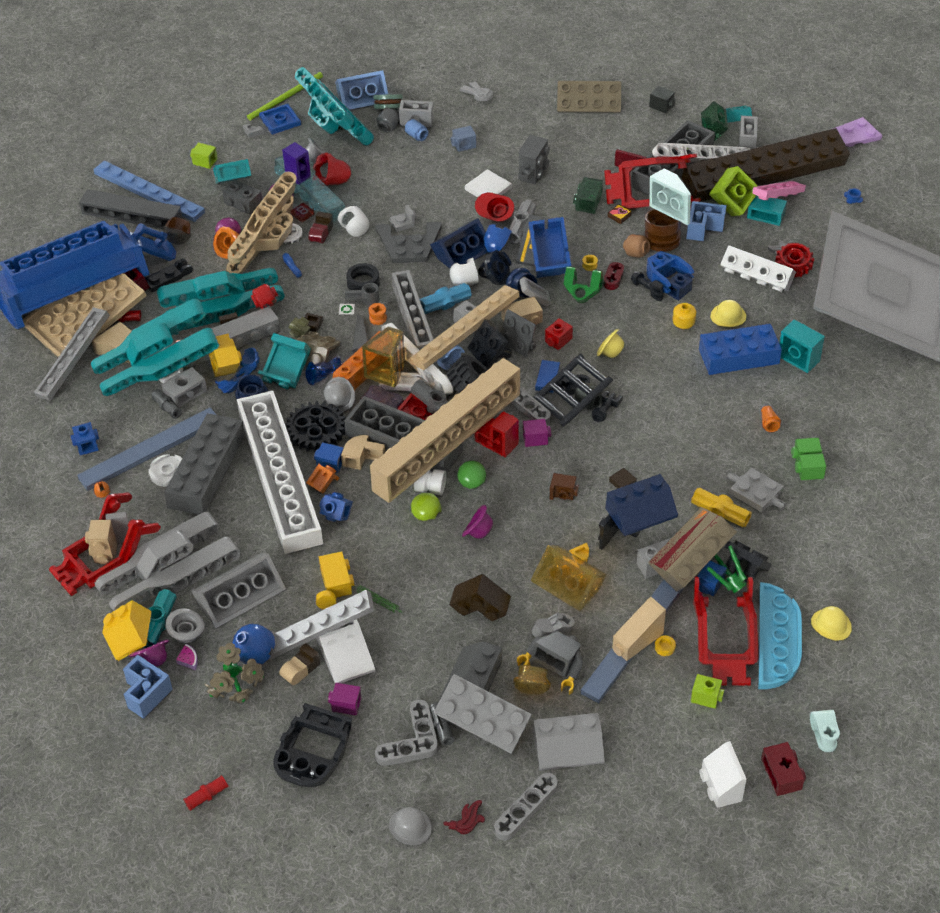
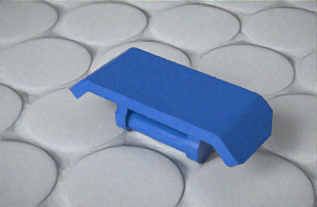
M141 223L138 224L136 230L132 233L129 232L124 224L119 225L120 232L135 245L140 244L143 252L168 261L175 259L177 252L170 241L166 240L167 233L159 232ZM145 233L156 237V240L153 241L141 235Z

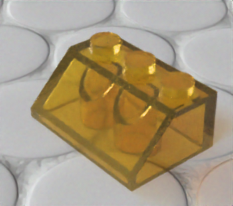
M548 545L530 581L581 611L599 591L607 574L558 545Z

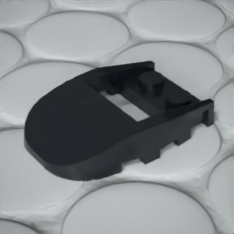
M304 703V711L300 717H294L291 721V726L286 733L283 732L280 738L281 743L279 749L276 750L273 766L277 775L284 781L303 787H317L329 779L344 756L352 727V718ZM302 727L340 739V743L331 760L293 748Z

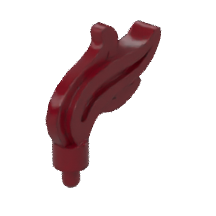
M482 800L473 802L470 807L469 804H466L462 809L461 820L444 821L443 825L449 826V829L456 830L460 834L470 833L479 822H485L483 815H477V811L482 805Z

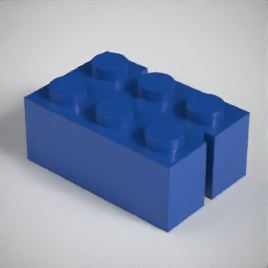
M564 218L548 219V229H545L544 220L529 222L536 278L565 274L566 267H571Z

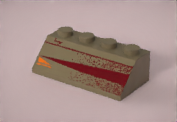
M701 507L652 557L648 564L677 592L697 575L737 531L723 517Z

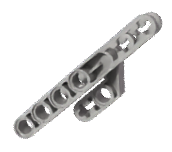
M203 512L141 545L128 562L100 576L95 582V587L100 594L106 595L137 577L142 579V582L110 600L109 606L115 611L132 600L140 604L149 598L157 597L159 591L163 589L170 590L175 594L237 560L241 555V551L230 537H223L182 559L192 552L193 545L202 540L206 541L208 537L219 530L220 525L209 512Z

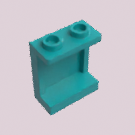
M248 159L215 165L213 168L216 184L252 176Z
M273 333L271 337L274 343L263 371L259 370L258 374L266 383L272 384V382H276L278 386L284 389L289 387L296 388L311 348L305 342Z

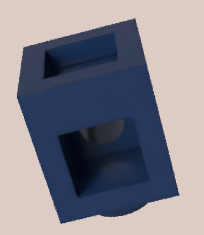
M678 272L671 279H668L671 283V287H669L671 292L666 294L678 301L692 290L693 280L688 274L683 275Z

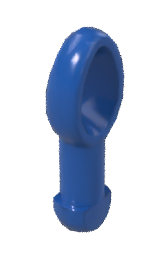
M284 253L282 255L283 261L294 275L300 278L302 276L300 269L294 264L291 256L288 253Z

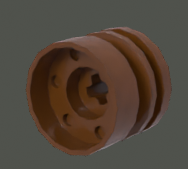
M656 209L649 210L645 214V237L650 242V249L665 252L671 251L680 245L681 222Z

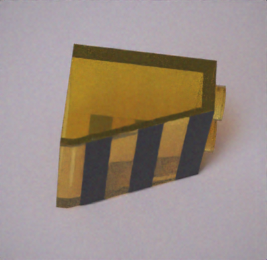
M388 326L362 345L364 378L396 387L405 365L404 331Z

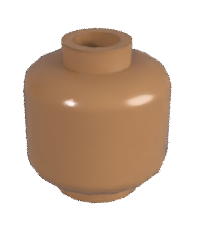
M631 234L624 241L623 248L628 256L641 258L649 252L650 242L644 235Z

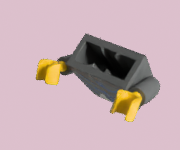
M557 631L549 635L537 636L526 649L527 653L517 657V664L519 666L522 662H525L523 670L526 671L530 668L529 659L531 658L564 678L568 676V679L563 680L561 683V692L565 686H570V695L574 690L573 681L577 680L583 666L582 653L579 652L581 645L578 643L576 636L569 635L567 637Z

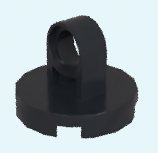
M495 250L489 252L485 262L479 267L478 274L482 278L489 279L495 285L506 284L507 277L511 273L509 266L512 265L509 256L504 251Z

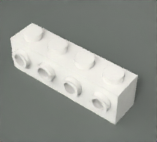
M729 245L720 264L727 273L733 275L734 272L739 273L741 278L749 281L750 278L755 279L757 284L765 287L769 284L773 286V290L781 293L783 290L789 291L796 271L792 268Z

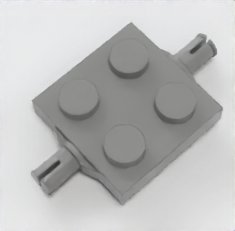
M750 468L740 477L731 471L727 474L726 478L735 483L730 488L729 494L761 513L771 505L781 510L786 507L787 503L777 498L783 491L784 486L755 469Z

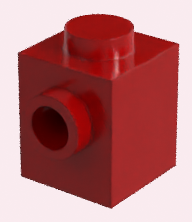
M560 318L545 329V342L557 350H560L573 339V326Z

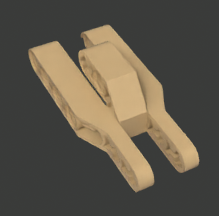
M284 172L251 214L243 231L228 249L229 263L226 267L227 272L242 274L260 251L278 250L289 236L293 224V217L290 214L294 202L292 194L295 191L297 179L294 173Z

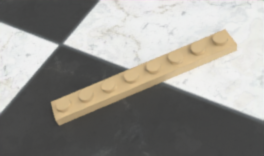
M504 285L410 357V364L422 370L427 369L480 328L485 319L490 320L519 297V291Z

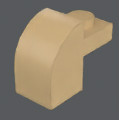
M368 435L353 437L345 444L342 451V466L361 470L365 459L375 460L385 453V445L369 442Z

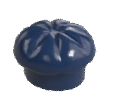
M516 268L507 277L506 286L518 290V298H528L529 296L522 293L519 280L522 277H526L538 285L537 279L526 268Z
M246 375L239 380L235 397L240 399L268 392V388L263 384V380L259 376Z

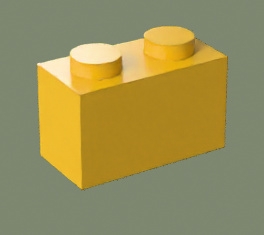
M342 551L318 556L325 589L334 592L336 598L351 595V586H355L353 575L348 574L350 570L348 558L344 559Z

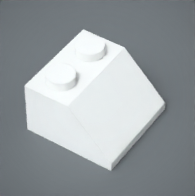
M729 741L704 758L702 769L699 770L702 781L708 785L709 799L711 801L714 800L717 808L742 802L746 784V776Z

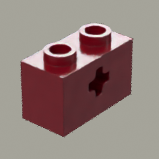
M785 742L763 748L761 760L776 795L780 796L802 790L804 781H806L804 769L799 767L797 754L794 749H791L789 743Z

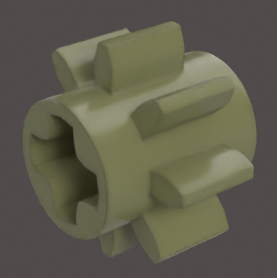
M303 316L301 319L295 317L288 327L291 329L290 335L296 339L299 336L301 337V335L307 334L311 329L308 326L309 321Z

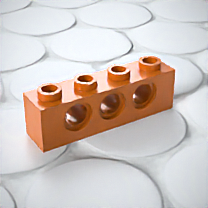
M378 331L333 372V378L344 377L352 384L355 390L370 376L371 372H375L379 366L395 353L394 339Z

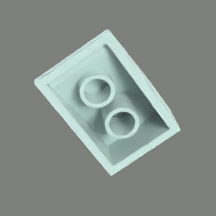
M666 169L651 175L649 206L689 225L691 193L678 175Z

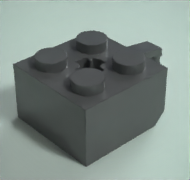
M534 135L528 136L519 150L518 179L536 184L538 179L542 178L543 171L548 168L550 162L548 159L550 151L548 139Z

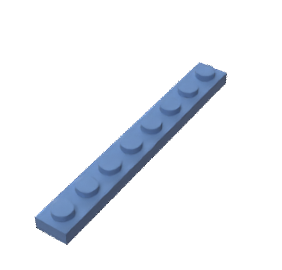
M103 161L93 169L94 174L147 200L180 206L182 216L193 222L205 213L203 207L109 162Z

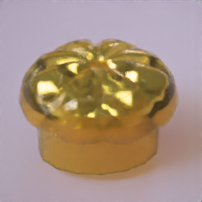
M520 665L518 667V677L513 679V685L518 691L530 695H539L547 692L550 689L551 682L547 679L548 671L546 669L529 665Z

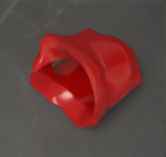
M330 153L318 155L313 166L315 174L312 181L314 184L324 188L329 185L338 186L349 181L351 168L346 162L334 158ZM328 163V172L325 178L322 176L320 168L323 164Z

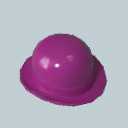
M481 505L463 531L462 537L471 535L476 539H482L488 535L493 527V520L486 512V505Z
M163 640L151 647L133 652L129 657L139 655L158 667L164 664L167 659L165 645L169 643V640Z

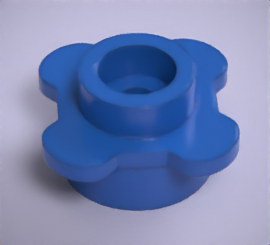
M852 188L844 193V196L847 198L846 202L849 204L863 202L861 191Z

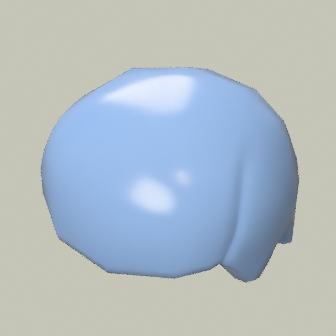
M456 345L438 359L437 363L442 369L448 370L451 367L450 364L455 363L461 357V353H465L462 347Z

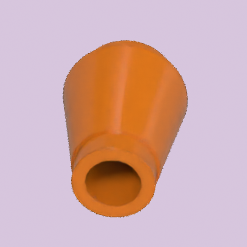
M764 406L761 409L762 426L768 432H776L780 428L781 420L771 406Z

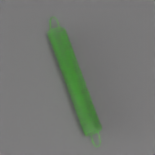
M360 585L359 588L360 590L364 591L365 587ZM376 593L372 595V597L376 598L372 599L373 601L383 599L381 600L382 602L377 601L376 603L378 604L388 602L387 599ZM390 601L387 603V606H391L387 607L388 610L391 611V609L389 608H393L398 611V609H396L398 605L392 602L390 603Z

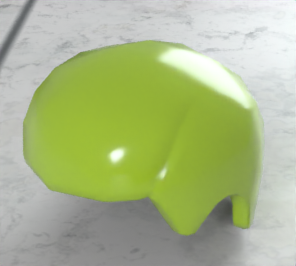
M423 492L417 495L411 503L412 514L418 520L435 519L437 514L442 511L439 499L432 493Z

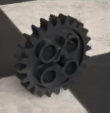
M318 401L315 402V405L308 402V406L301 404V409L295 407V413L290 412V417L286 418L287 423H285L290 441H293V446L299 444L300 450L306 447L307 452L310 448H313L315 452L317 448H320L322 442L338 445L337 440H343L342 435L346 434L344 423L346 417L343 416V411H339L338 406L333 408L332 404L326 406L325 401L321 405H319Z

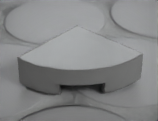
M243 125V130L249 138L264 134V130L260 126Z

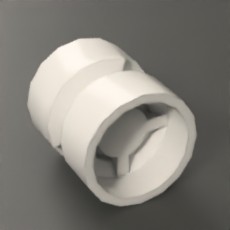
M434 469L433 472L431 470L427 471L414 482V490L417 492H427L429 490L432 494L442 495L446 484V471Z

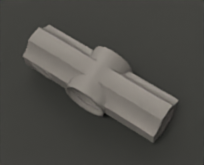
M526 199L521 203L518 211L514 213V220L509 228L512 231L508 238L511 243L517 244L521 242L529 215L534 214L536 204L532 200Z

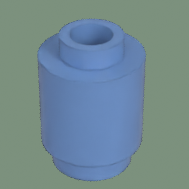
M411 119L406 123L405 132L417 141H424L427 138L428 130L420 122Z

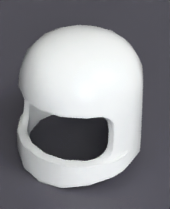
M349 206L338 215L340 225L346 228L350 235L359 237L367 232L369 220L359 207ZM347 212H352L354 217L347 225H344L342 223L344 215Z
M473 258L468 259L467 264L460 265L455 263L451 266L450 278L455 286L463 283L469 286L478 284V274Z

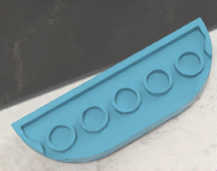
M760 582L758 689H772L790 681L800 667L802 658V617L800 608L794 598L791 599L784 593L783 589L775 585Z

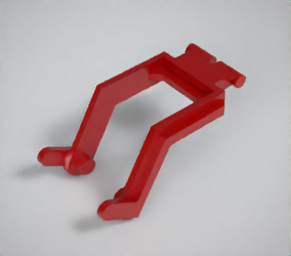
M697 154L623 161L619 165L618 173H611V170H605V185H611V189H606L607 204H614V200L621 199L622 206L627 209L650 207L649 199L637 201L632 197L631 171L635 167L678 164V169L687 168L686 163H690V159L697 158ZM691 196V203L692 201L701 202V198L693 199V196Z
M129 492L108 495L99 520H106V514L116 513L121 507L120 503L129 502L132 499V495ZM133 519L129 521V528L119 557L94 572L78 557L79 554L89 549V543H86L85 537L63 549V563L58 567L55 565L51 566L49 571L58 582H61V585L70 596H73L77 593V588L84 584H87L89 588L94 587L96 580L100 576L128 562L136 552L141 535L157 533L161 526L158 523L145 524L143 520Z
M694 577L693 604L698 625V661L702 665H711L712 678L722 680L721 686H727V677H731L732 686H751V677H746V665H754L758 661L757 615L752 602L753 577H748L747 592H743L742 597L736 598L737 607L743 608L748 629V649L743 654H713L708 649L706 607L709 606V598L703 597L702 592H699V577Z

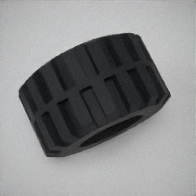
M464 354L447 370V377L455 390L460 393L468 384L474 382L488 369L474 357Z

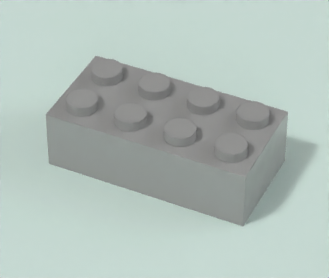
M453 674L434 711L435 715L512 755L532 717L531 713Z

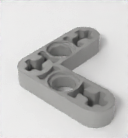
M415 700L410 705V716L415 738L379 745L375 750V758L378 764L388 766L429 758L437 753L436 734L429 705L426 701ZM417 708H421L423 718H419ZM427 725L430 729L427 732H420L418 727ZM425 744H429L431 749H426ZM416 745H418L419 752H416ZM404 747H409L413 750L408 755L400 752ZM395 749H397V756L394 754ZM382 752H386L388 757L384 758Z

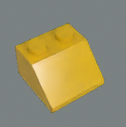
M133 600L108 613L103 620L102 633L115 659L118 661L143 648L147 643L151 611Z

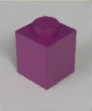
M545 419L523 421L525 447L548 445V437H551V428L546 425Z
M335 683L334 690H330L328 696V703H331L332 712L357 716L362 699L361 687Z

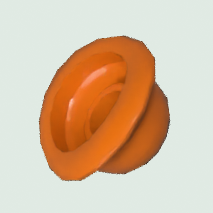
M221 227L216 232L213 240L216 254L221 258L228 259V249L239 234L230 227Z

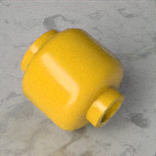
M689 303L676 305L673 310V324L680 329L693 327L696 321V308Z

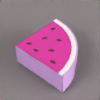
M185 644L176 659L177 664L196 670L198 665L197 655L190 645Z

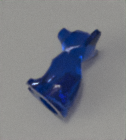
M336 356L330 362L318 364L309 362L305 372L308 383L315 385V383L320 382L343 364L341 357Z

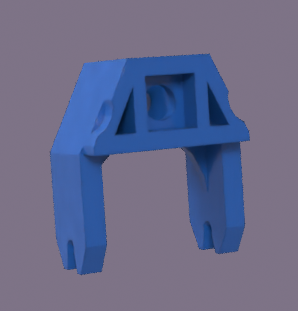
M660 251L647 258L646 274L648 279H650V283L657 280L663 284V293L671 292L669 288L671 283L667 277L675 272H680L683 275L688 274L691 279L694 278L692 275L694 273L693 268L679 256Z

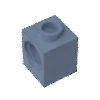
M471 126L452 130L451 144L453 147H456L458 152L476 148V134Z

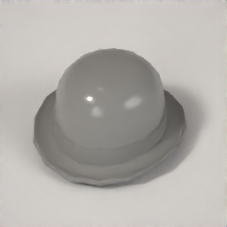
M308 138L310 143L306 150L309 153V161L315 164L318 155L325 152L320 149L312 138Z
M335 377L325 386L324 398L327 405L332 404L333 408L338 406L339 411L344 412L353 406L355 391L347 379Z
M176 609L166 619L168 634L180 643H191L204 631L205 624L202 617L190 609Z
M404 807L395 812L389 820L388 827L390 833L403 844L411 846L420 845L426 842L431 835L432 825L429 817L417 808Z

